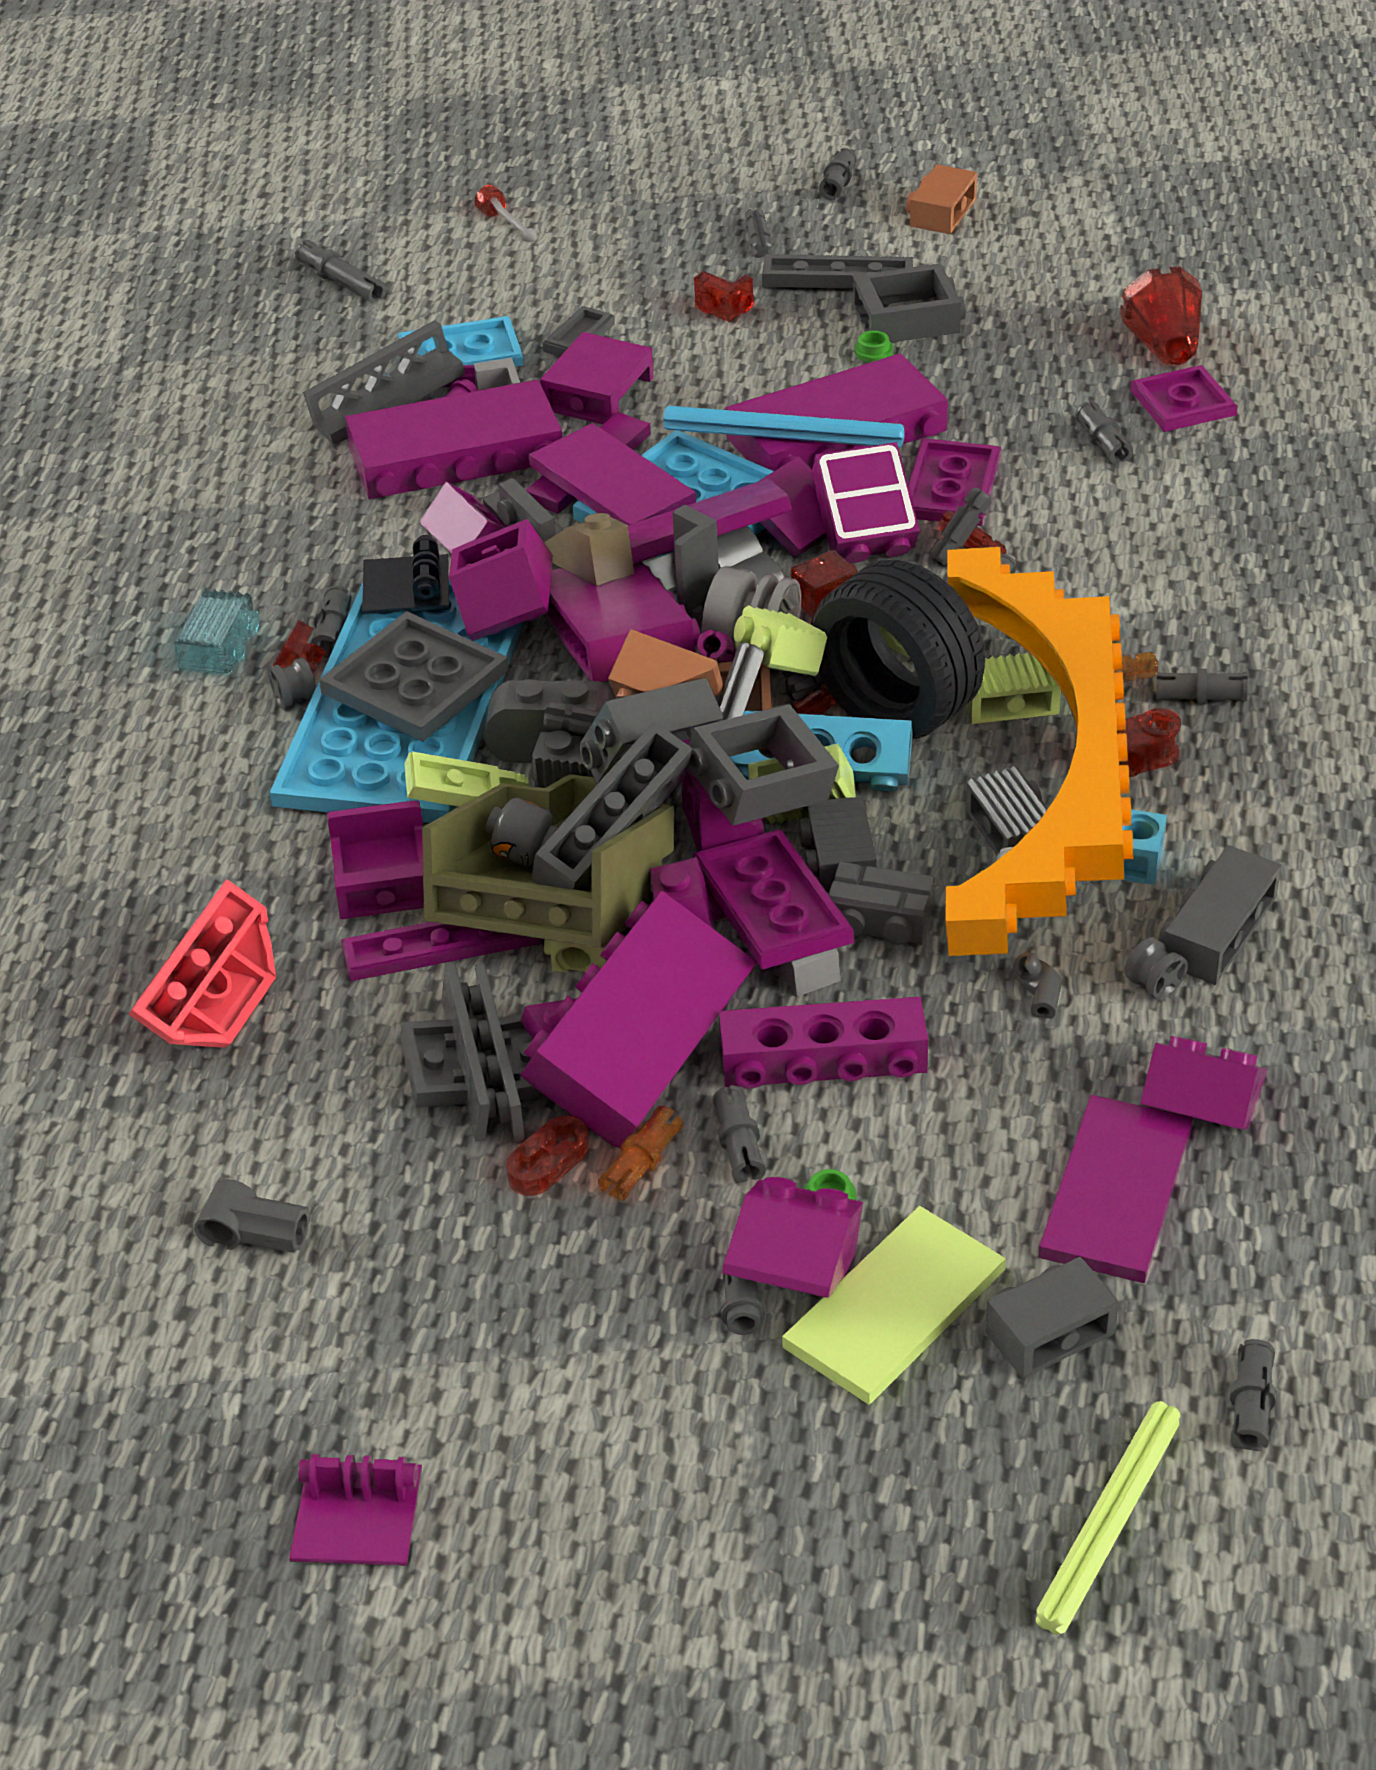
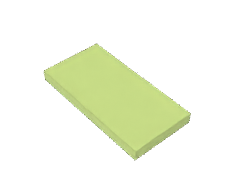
M919 1206L841 1280L829 1298L823 1297L782 1336V1347L870 1405L1005 1271L1006 1258Z

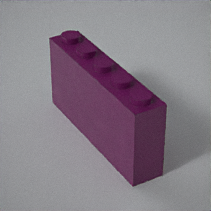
M899 353L726 407V410L902 424L905 431L903 444L947 431L948 399ZM726 435L727 439L746 460L772 471L779 469L798 456L812 470L816 454L867 447L863 445Z
M538 379L345 416L349 448L368 499L444 485L446 482L451 484L532 468L529 461L530 453L563 438L562 429Z
M642 562L633 564V575L598 586L563 568L552 570L549 607L548 612L544 613L543 616L590 681H609L610 673L630 629L696 653L695 645H697L700 637V630L696 619H691L687 615L683 604L679 605L675 601L672 592L666 591L660 578H655L650 567Z
M663 891L659 893L650 906L643 901L639 903L624 924L631 931L626 937L619 932L614 935L600 954L606 960V963L602 968L592 963L575 986L576 989L582 992L578 999L575 1001L567 995L551 1016L550 1021L557 1025L549 1034L544 1029H541L524 1051V1054L531 1058V1060L520 1074V1077L612 1146L620 1149L719 1015V1011L723 1010L757 963L756 960Z

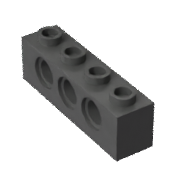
M654 721L537 851L531 880L540 885L585 891L592 884V851L654 812L686 776L693 748Z

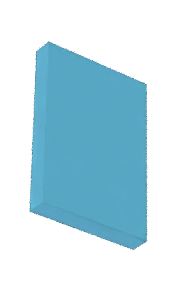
M508 316L442 326L448 350L460 359L463 365H474L473 363L512 358L515 367L524 366L523 354ZM416 330L398 333V340ZM433 337L422 342L417 353L418 355L422 356L436 348Z

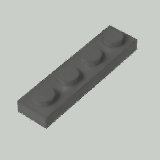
M765 254L762 287L853 289V275L913 267V257Z

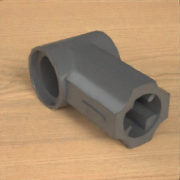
M224 1179L218 1181L212 1189L195 1223L194 1231L197 1237L208 1246L220 1243L228 1245L226 1249L233 1250L240 1242L295 1253L296 1250L301 1249L307 1236L310 1222L309 1208L257 1197L256 1193L244 1183L232 1179Z

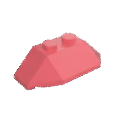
M226 879L136 1001L129 1015L169 1044L219 1048L229 1046L276 979L272 943L266 926L268 923L267 908Z

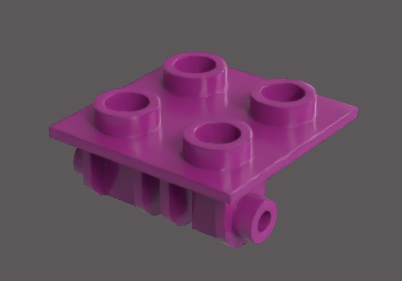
M312 1454L311 1459H301L298 1479L304 1485L289 1557L290 1562L407 1566L422 1465L407 1463L406 1457L401 1456L398 1457V1460L374 1459V1463L371 1455H364L362 1463H356L354 1455H347L345 1462H341L340 1458L320 1457V1454Z

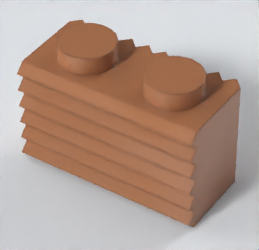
M936 164L935 168L933 167V170L930 171V174L923 176L919 188L908 196L906 212L910 214V226L951 234L977 198V172Z

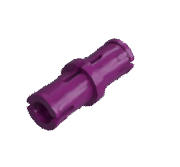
M707 630L700 635L697 642L700 655L714 659L717 663L733 662L736 653L735 645L727 634L720 631ZM721 646L720 649L714 653L715 649Z

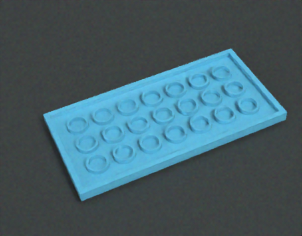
M450 580L448 609H436L429 612L421 610L407 611L471 640L467 634ZM362 583L321 677L406 611L390 614H363ZM525 621L505 628L495 635H487L474 640V642L507 656L508 664H510ZM505 675L424 742L322 694L320 682H318L270 790L272 807L332 812L417 800L407 798L404 763L408 754L413 751L473 762L485 731L491 696L496 688L502 684ZM418 800L421 806L422 821L431 823L456 809V806Z

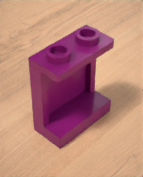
M582 332L540 379V384L553 412L604 424L619 412L618 401L637 379L651 382L654 378L652 348Z
M418 800L332 811L327 814L340 920L424 908L423 821L421 806Z

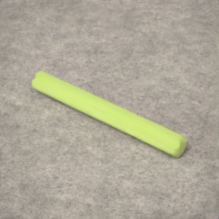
M1162 1401L1151 1405L1037 1608L1036 1623L1041 1628L1057 1635L1066 1632L1179 1427L1180 1412L1175 1406H1168Z

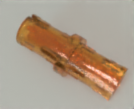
M657 1106L653 1111V1115L640 1131L626 1138L621 1145L622 1153L598 1179V1184L602 1191H605L611 1183L616 1184L608 1195L625 1201L629 1196V1192L647 1170L651 1172L661 1162V1152L683 1128V1121L679 1115L670 1124L666 1123L675 1112L667 1106Z

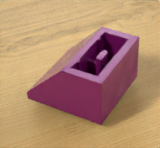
M528 519L452 549L449 579L467 634L472 641L487 635H495L505 628L526 620H534L548 612L553 554Z
M1172 1035L1169 1044H1154L1140 1104L1242 1130L1249 1128L1268 1068L1256 1066L1257 1055L1222 1048L1219 1057L1205 1053L1207 1043Z

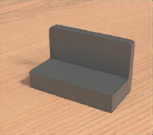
M684 504L673 511L672 514L678 604H683L686 613H689L706 601L712 580L719 570L717 520Z

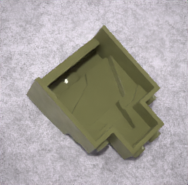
M569 774L546 788L501 783L422 827L424 921L601 948L610 942L617 932L622 933L626 930L625 922L641 901L646 904L650 901V868L662 866V859L674 851V805L661 804L654 812L592 851V884L585 891L536 884L531 880L533 866L523 867L492 852L490 846L491 834L485 832V827L495 806L503 808L510 799L516 797L550 810L554 815V825L560 827L596 787L597 784L594 777Z

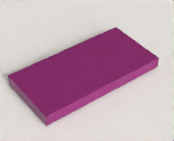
M594 423L529 454L530 466L595 512L607 513L610 517L627 525L678 509L684 504L696 503V492Z
M769 478L687 505L717 520V536L788 513L792 510L789 496ZM675 510L628 525L633 564L674 551L672 512Z
M775 830L692 854L693 858L697 857L708 890L761 969L854 943L853 928L782 830Z
M1090 1095L1039 1246L1038 1258L1065 1264L1081 1256L1095 1272L1145 1284L1192 1130L1193 1117Z

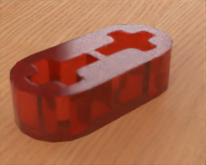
M565 1115L555 1117L545 1123L507 1158L506 1171L510 1188L514 1192L525 1196L542 1194L551 1188L588 1153L589 1136L586 1124L579 1118ZM574 1137L575 1141L571 1142L568 1139ZM560 1138L563 1140L558 1145L556 1144V1139ZM539 1166L540 1172L536 1173L532 1171ZM523 1168L528 1170L526 1173L521 1174Z

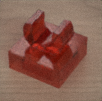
M298 620L272 666L279 665L284 668L290 666L294 659L303 657L308 662L312 674H314L318 668L315 663L319 664L325 654V651L320 646L307 643L314 628Z

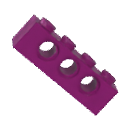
M921 996L719 1011L720 1048L725 1088L734 1085L752 1089L761 1085L780 1083L805 1085L812 1081L835 1079L857 1081L863 1077L890 1075L904 1078L913 1074L927 1073L928 1035Z

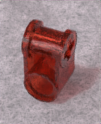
M1163 708L1151 709L1143 714L1126 718V730L1117 731V734H1127L1128 761L1119 762V765H1128L1129 778L1135 777L1140 773L1170 766L1179 760L1180 749L1176 744V735L1181 729V719L1174 711ZM1164 749H1167L1166 756H1164Z

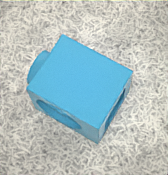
M1131 809L1132 825L1122 826L1123 830H1132L1134 859L1124 860V879L1122 880L1155 885L1164 848L1167 815Z

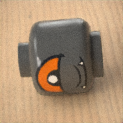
M516 797L510 799L503 808L494 807L486 823L485 832L491 834L490 846L495 855L523 867L534 866L537 851L559 827L554 825V815L550 810Z

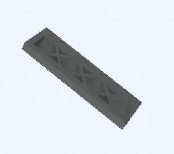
M434 320L304 391L303 395L314 427L334 445L348 439L345 416L414 403L463 376L465 370L462 361L448 350L442 326ZM433 337L436 348L422 356L418 355L417 353L422 342ZM397 356L403 357L397 370L390 374L384 372L391 359ZM364 374L370 375L364 388L357 392L351 390L358 377ZM331 392L337 394L332 406L321 411L317 400Z

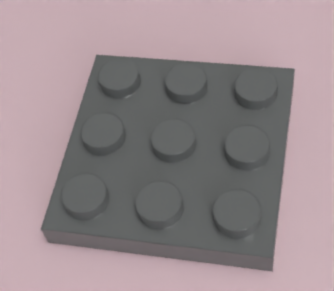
M406 611L321 677L319 682L322 694L424 742L509 671L507 656Z

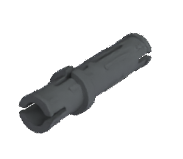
M303 240V244L307 247L301 243L297 246L295 251L297 261L317 271L316 274L323 279L330 278L371 303L378 301L372 294L380 299L385 296L386 285L384 282L339 258L341 256L335 251L322 249L310 240Z

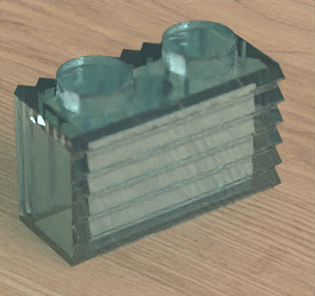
M207 588L201 592L174 642L180 671L229 676L236 662L241 663L243 661L246 642L249 636L257 634L259 628L258 611L253 610L250 594L246 592L242 595L239 591L234 594L231 590L228 593L223 590L218 592L215 589L209 591Z

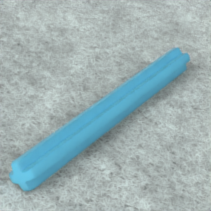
M667 406L663 416L664 428L667 430L863 446L897 442L898 448H901L905 432L902 424L680 406Z

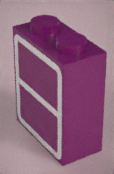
M897 442L815 455L811 475L833 561L845 559L847 563H859L868 559L870 555L886 553L889 557H898L915 548L920 529Z

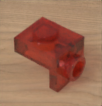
M705 271L694 277L695 308L700 309L704 313H709L731 322L741 314L749 312L754 306L753 278L748 275H744L733 283Z

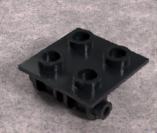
M421 535L414 541L413 556L363 560V614H390L393 612L419 610L429 612L436 609L449 608L448 554L439 555L438 543L431 536Z

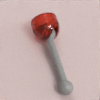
M486 185L478 191L475 197V206L484 215L492 217L500 214L523 234V239L526 242H534L537 239V233L534 229H527L505 209L506 197L496 186Z

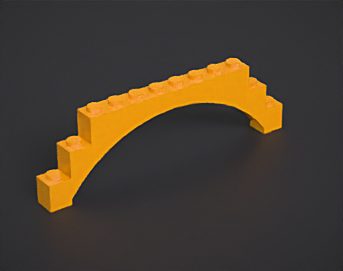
M1000 547L948 550L947 553L948 584L966 603L974 617L992 625L1014 639L1041 663L1053 677L1066 698L1077 730L1076 748L1069 772L1056 798L1039 822L1016 846L991 866L959 886H946V932L949 956L1008 954V933H1017V918L1067 916L1066 896H1076L1075 881L1124 879V860L1134 859L1132 830H1123L1122 826H1131L1132 824L1130 797H1121V794L1130 793L1128 765H1119V762L1128 761L1127 734H1117V731L1126 730L1125 702L1115 703V700H1124L1123 672L1114 673V670H1122L1121 643H1112V641H1120L1119 614H1110L1109 596L1064 599V589H1055L1054 571L1010 574V564H1001Z

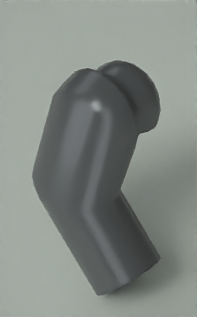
M1023 953L1015 959L1013 970L1017 974V980L1034 995L1031 1006L1032 1015L1052 1019L1056 1014L1062 984L1061 978L1055 969L1046 962L1039 960L1034 953Z

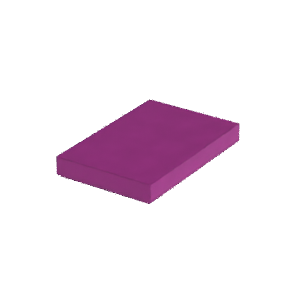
M921 439L908 481L916 518L918 520L949 523L959 506L964 508L966 502L963 500L972 488H978L990 496L1001 457V447ZM980 513L978 515L980 521L977 526L983 525L985 514Z

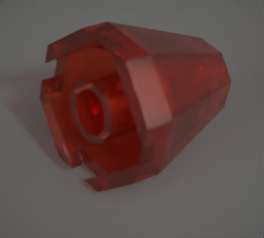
M1180 266L1169 267L1171 273L1161 274L1160 269H1150L1123 289L1122 298L1124 305L1120 306L1122 321L1160 361L1166 365L1184 364L1197 353L1202 288L1199 280Z

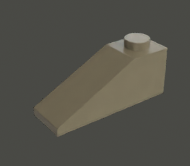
M607 513L588 515L584 518L583 523L569 526L544 542L553 554V564L596 586L634 574L628 525L610 517Z

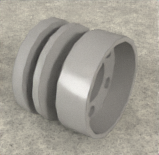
M727 566L720 568L714 576L707 594L701 634L707 630L720 631L727 634L735 645L734 627L737 619L742 616L743 609L748 605L762 610L765 608L778 613L780 611L785 614L790 613L800 619L801 590L799 582L796 579L786 577L779 581L775 575L768 574L762 578L758 585L756 575L752 571ZM721 646L717 647L714 653L717 652Z

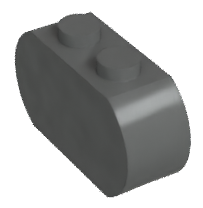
M533 679L506 681L496 688L490 699L484 731L486 745L491 753L502 762L532 763V754L540 732L555 731L543 726L545 708L548 703L563 704L569 710H572L573 707L599 712L605 701L616 699L613 690L606 684L597 681H537ZM562 727L561 730L568 732V728ZM569 733L570 735L584 736V735Z

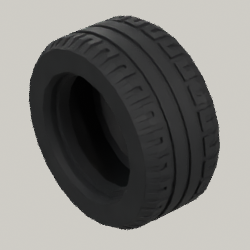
M879 560L869 564L850 577L819 603L812 626L825 632L827 636L819 674L830 694L851 717L908 720L912 722V739H917L929 735L958 713L977 695L983 681L985 668L984 642L978 624L958 593L941 577L930 570L907 561ZM879 625L884 627L902 644L914 664L916 674L909 671L893 655L882 637Z

